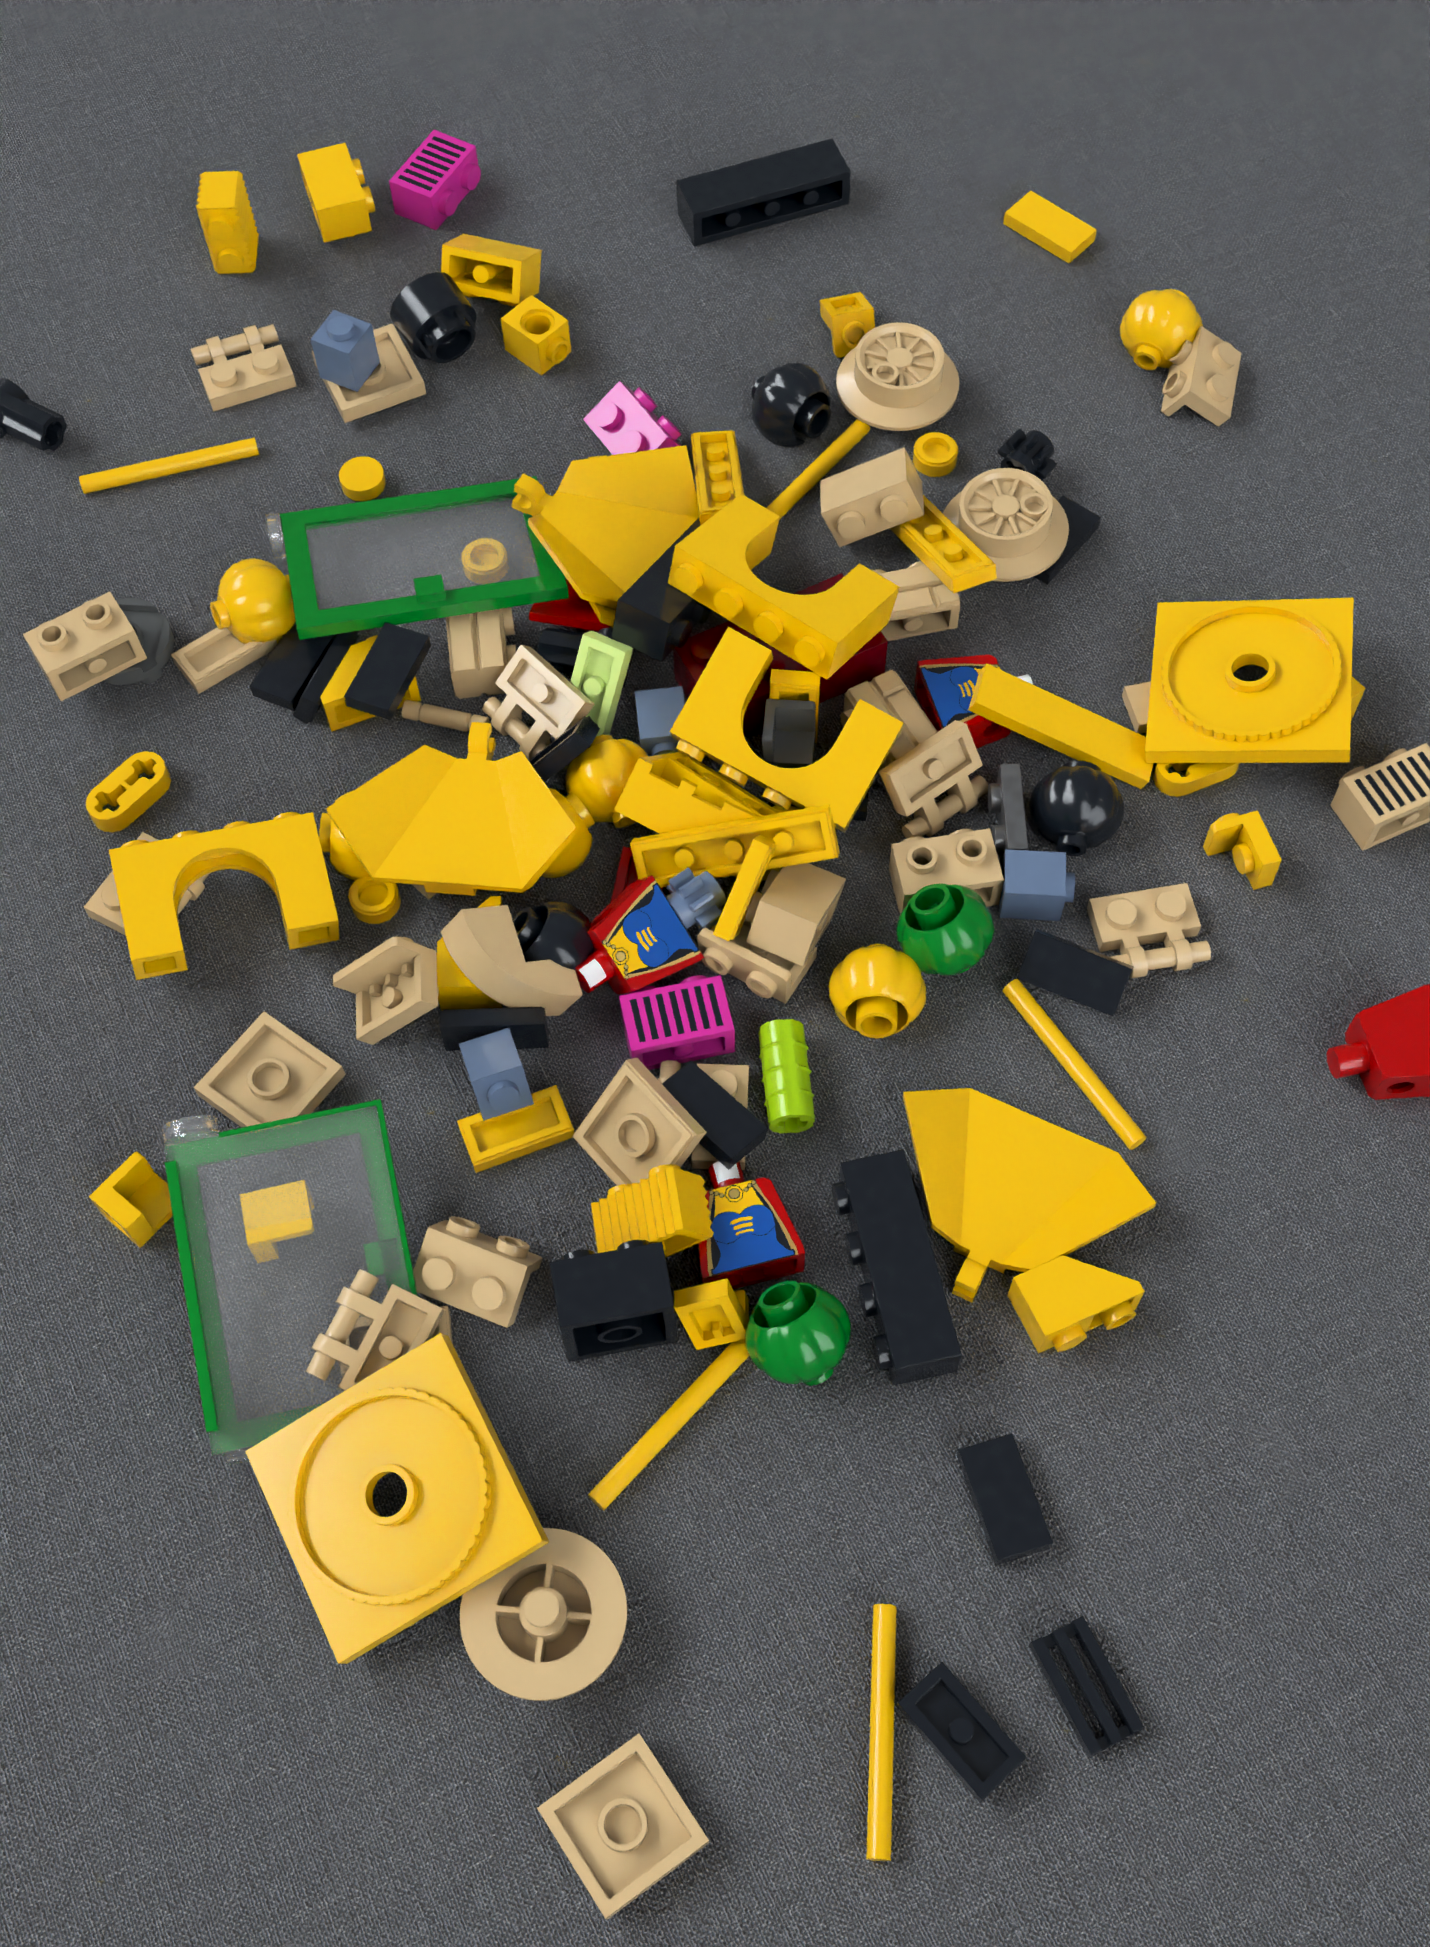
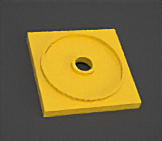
M1354 598L1157 603L1145 744L1146 763H1349ZM1247 665H1257L1268 671L1264 677L1256 681H1242L1233 675L1237 669Z
M443 1333L437 1334L245 1451L338 1664L350 1663L549 1543L548 1537L449 1336ZM394 1472L404 1480L407 1488V1498L399 1512L389 1517H382L374 1507L373 1491L377 1482L384 1475Z

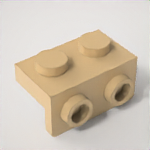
M1201 326L1193 343L1186 339L1181 351L1175 357L1169 359L1174 364L1169 367L1168 376L1163 385L1162 392L1164 397L1161 412L1169 417L1186 405L1218 427L1230 419L1241 352L1236 350L1230 343L1223 341Z
M747 920L744 921L739 935L730 942L713 935L716 925L711 930L706 927L701 929L697 935L698 948L704 956L702 962L706 967L717 974L726 975L728 973L745 982L747 987L760 997H773L785 1004L817 958V947H815L805 964L801 966L747 943L746 940L752 925Z
M395 936L387 939L384 943L359 959L354 960L351 964L333 975L334 987L356 994V1040L374 1045L438 1006L439 987L437 984L436 950L419 945L410 938Z
M451 1216L449 1220H443L429 1226L414 1267L418 1293L508 1328L513 1325L530 1274L539 1269L542 1257L529 1252L530 1245L526 1242L510 1236H499L498 1239L480 1233L481 1227L479 1224L462 1217Z

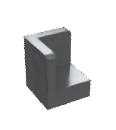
M766 699L762 736L763 760L781 768H800L813 764L816 740L815 702Z

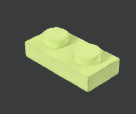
M590 630L582 635L570 682L595 704L586 717L590 716L600 728L596 735L597 737L600 735H610L633 648Z

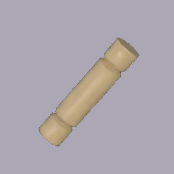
M405 700L402 707V718L420 720L423 723L464 732L470 731L471 722L489 723V717L476 714L471 715V713L430 704L422 705L420 702Z

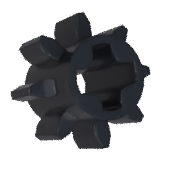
M1017 429L998 450V453L1004 457L1001 461V468L1023 470L1035 475L1041 481L1057 466V463L1050 459L1054 454V446L1051 440L1040 431L1031 430L1025 435L1021 429Z

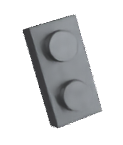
M1020 763L1000 764L997 783H990L988 786L989 813H997L998 825L992 827V837L997 855H1001V861L1003 862L1005 849L1028 850Z

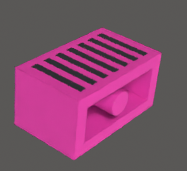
M433 130L389 180L395 214L437 230L448 216L454 214L458 204L469 191L474 190L479 183L481 170L478 166L476 146Z
M703 975L691 976L682 980L679 984L659 988L645 986L629 994L619 996L621 1017L630 1058H638L648 1070L660 1068L661 1062L666 1060L686 1063L735 1052V1029L721 975L713 977Z

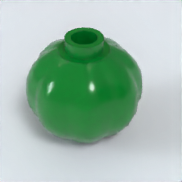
M941 883L925 886L912 896L907 903V907L899 917L896 934L903 952L917 963L921 972L953 976L969 970L981 960L985 950L992 941L994 924L988 908L978 893L962 885Z
M779 1282L765 1290L755 1305L747 1323L745 1347L755 1365L775 1381L785 1384L803 1382L809 1386L818 1385L826 1381L833 1374L834 1367L840 1363L850 1340V1318L842 1302L825 1289L807 1282Z

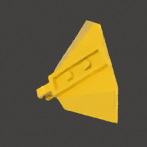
M687 445L573 460L553 496L547 494L544 487L537 480L523 473L514 485V492L518 494L512 500L511 506L522 513L533 516L528 519V526L579 597L613 609L617 608L618 599L699 518L697 494Z
M471 722L467 759L455 758L424 744L326 808L328 815L374 881L424 885L425 891L431 893L475 896L477 889L524 893L533 887L576 835L577 829L522 751L492 761L496 747L495 738H490L492 726L491 723Z
M972 1088L903 1092V1101L931 1228L953 1244L955 1252L967 1257L957 1275L952 1294L971 1303L988 1267L1003 1274L1006 1269L1026 1272L1062 1255L1066 1256L1156 1206L1155 1200L1121 1155L1112 1149Z

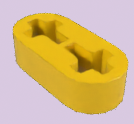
M143 751L136 753L92 789L86 799V809L98 829L112 833L125 829L167 792L171 784V777L164 760L154 752ZM142 773H146L147 775L155 774V776L150 780L146 777L138 778L139 775ZM107 804L114 807L119 805V808L115 811L102 809Z
M1156 763L1153 780L1155 786L1162 793L1175 797L1185 796L1229 779L1235 775L1240 763ZM1173 766L1177 772L1187 769L1185 777H1181L1177 772L1169 774V767Z

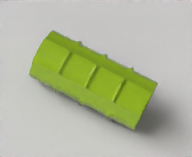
M776 1019L766 1022L760 1026L758 1035L760 1044L759 1058L762 1062L763 1071L761 1082L764 1083L766 1098L764 1106L767 1107L769 1129L782 1134L806 1131L814 1126L815 1115L813 1107L814 1094L812 1093L810 1082L811 1070L809 1069L807 1058L809 1047L805 1042L804 1025L794 1019Z

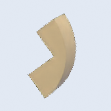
M508 905L461 909L441 930L443 940L450 955L465 976L486 995L509 1008L542 1007L545 1008L546 1016H560L583 996L575 970L563 967L551 959L525 961Z

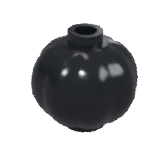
M788 363L769 371L766 376L760 377L752 388L751 395L754 401L751 413L753 422L761 434L775 445L783 447L802 445L805 441L794 437L793 428L812 439L819 437L827 428L831 418L830 393L822 377L810 366L802 363Z
M1071 761L1051 771L1036 785L1031 793L1029 802L1030 815L1039 833L1044 839L1056 844L1058 852H1066L1068 856L1083 855L1086 853V848L1097 847L1108 840L1121 826L1124 817V802L1114 781L1106 773L1102 772L1097 765L1085 761Z
M548 902L533 909L526 907L512 919L526 962L551 959L553 962L573 969L576 972L575 967L595 952L593 943L587 933L591 927L589 918L570 903Z

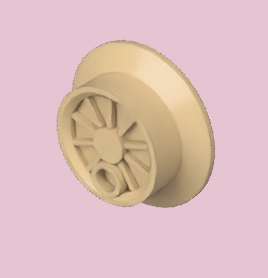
M896 322L875 327L861 338L858 345L842 360L837 371L836 388L839 399L846 410L863 423L883 430L909 431L933 424L946 415L958 396L959 375L956 366L944 352L936 336L920 326Z
M998 468L977 475L967 483L963 491L958 493L948 503L943 512L956 527L996 564L997 579L992 581H1019L1044 572L1060 558L1068 541L1069 524L1061 504L1051 495L1043 481L1035 475L1019 469Z
M543 1528L549 1540L548 1544L464 1593L460 1604L462 1640L468 1656L476 1669L488 1682L499 1690L511 1696L532 1701L564 1698L583 1690L596 1681L617 1655L627 1624L628 1609L624 1585L610 1558L597 1545L585 1537L556 1528Z

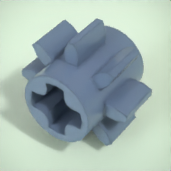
M686 868L668 880L670 885L667 886V889L671 894L666 898L686 929L695 925L698 932H700L701 929L705 927L710 929L718 923L722 913L718 908L724 905L727 900L720 885L709 872L704 871L695 877L690 868Z

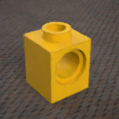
M533 295L527 297L501 318L505 350L541 376L554 365L561 363L572 352L568 320Z

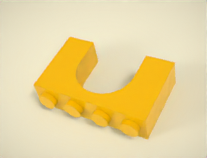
M740 494L675 545L668 584L827 680L889 623L900 587L860 563L833 587L817 594H791L765 584L751 570L771 554L780 516L745 495Z
M728 627L669 731L672 737L679 741L675 749L699 763L706 756L721 764L722 766L718 773L738 785L744 787L748 780L765 789L762 797L788 811L791 804L800 809L830 804L835 828L845 833L899 737L904 723L859 699L833 747L821 759L800 768H781L765 762L749 747L744 737L743 721L746 708L773 661L772 650Z
M286 812L277 815L273 820L257 823L237 821L227 824L223 829L202 833L188 830L179 832L169 839L153 842L133 840L123 844L120 848L109 849L130 959L136 980L188 970L178 925V907L183 894L192 883L200 877L218 870L235 869L246 871L258 876L270 886L278 899L289 950L339 940L338 915L313 812L306 814Z

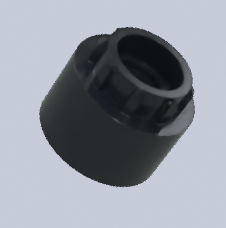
M434 272L417 278L398 294L392 304L390 311L391 320L414 354L419 358L433 359L436 363H448L462 356L475 340L476 311L452 277L446 273Z

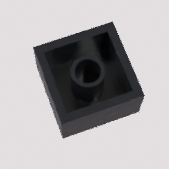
M632 1240L622 1243L614 1251L595 1254L591 1250H576L563 1255L559 1261L549 1262L559 1326L569 1362L678 1342L674 1303L662 1242L650 1244L647 1240Z

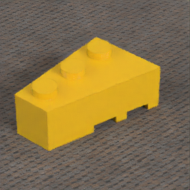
M681 752L639 757L614 808V811L659 834L781 813L702 762L699 763ZM780 867V868H774L773 870H776V871L779 872L780 869H781V867ZM772 869L766 870L762 881L767 879Z

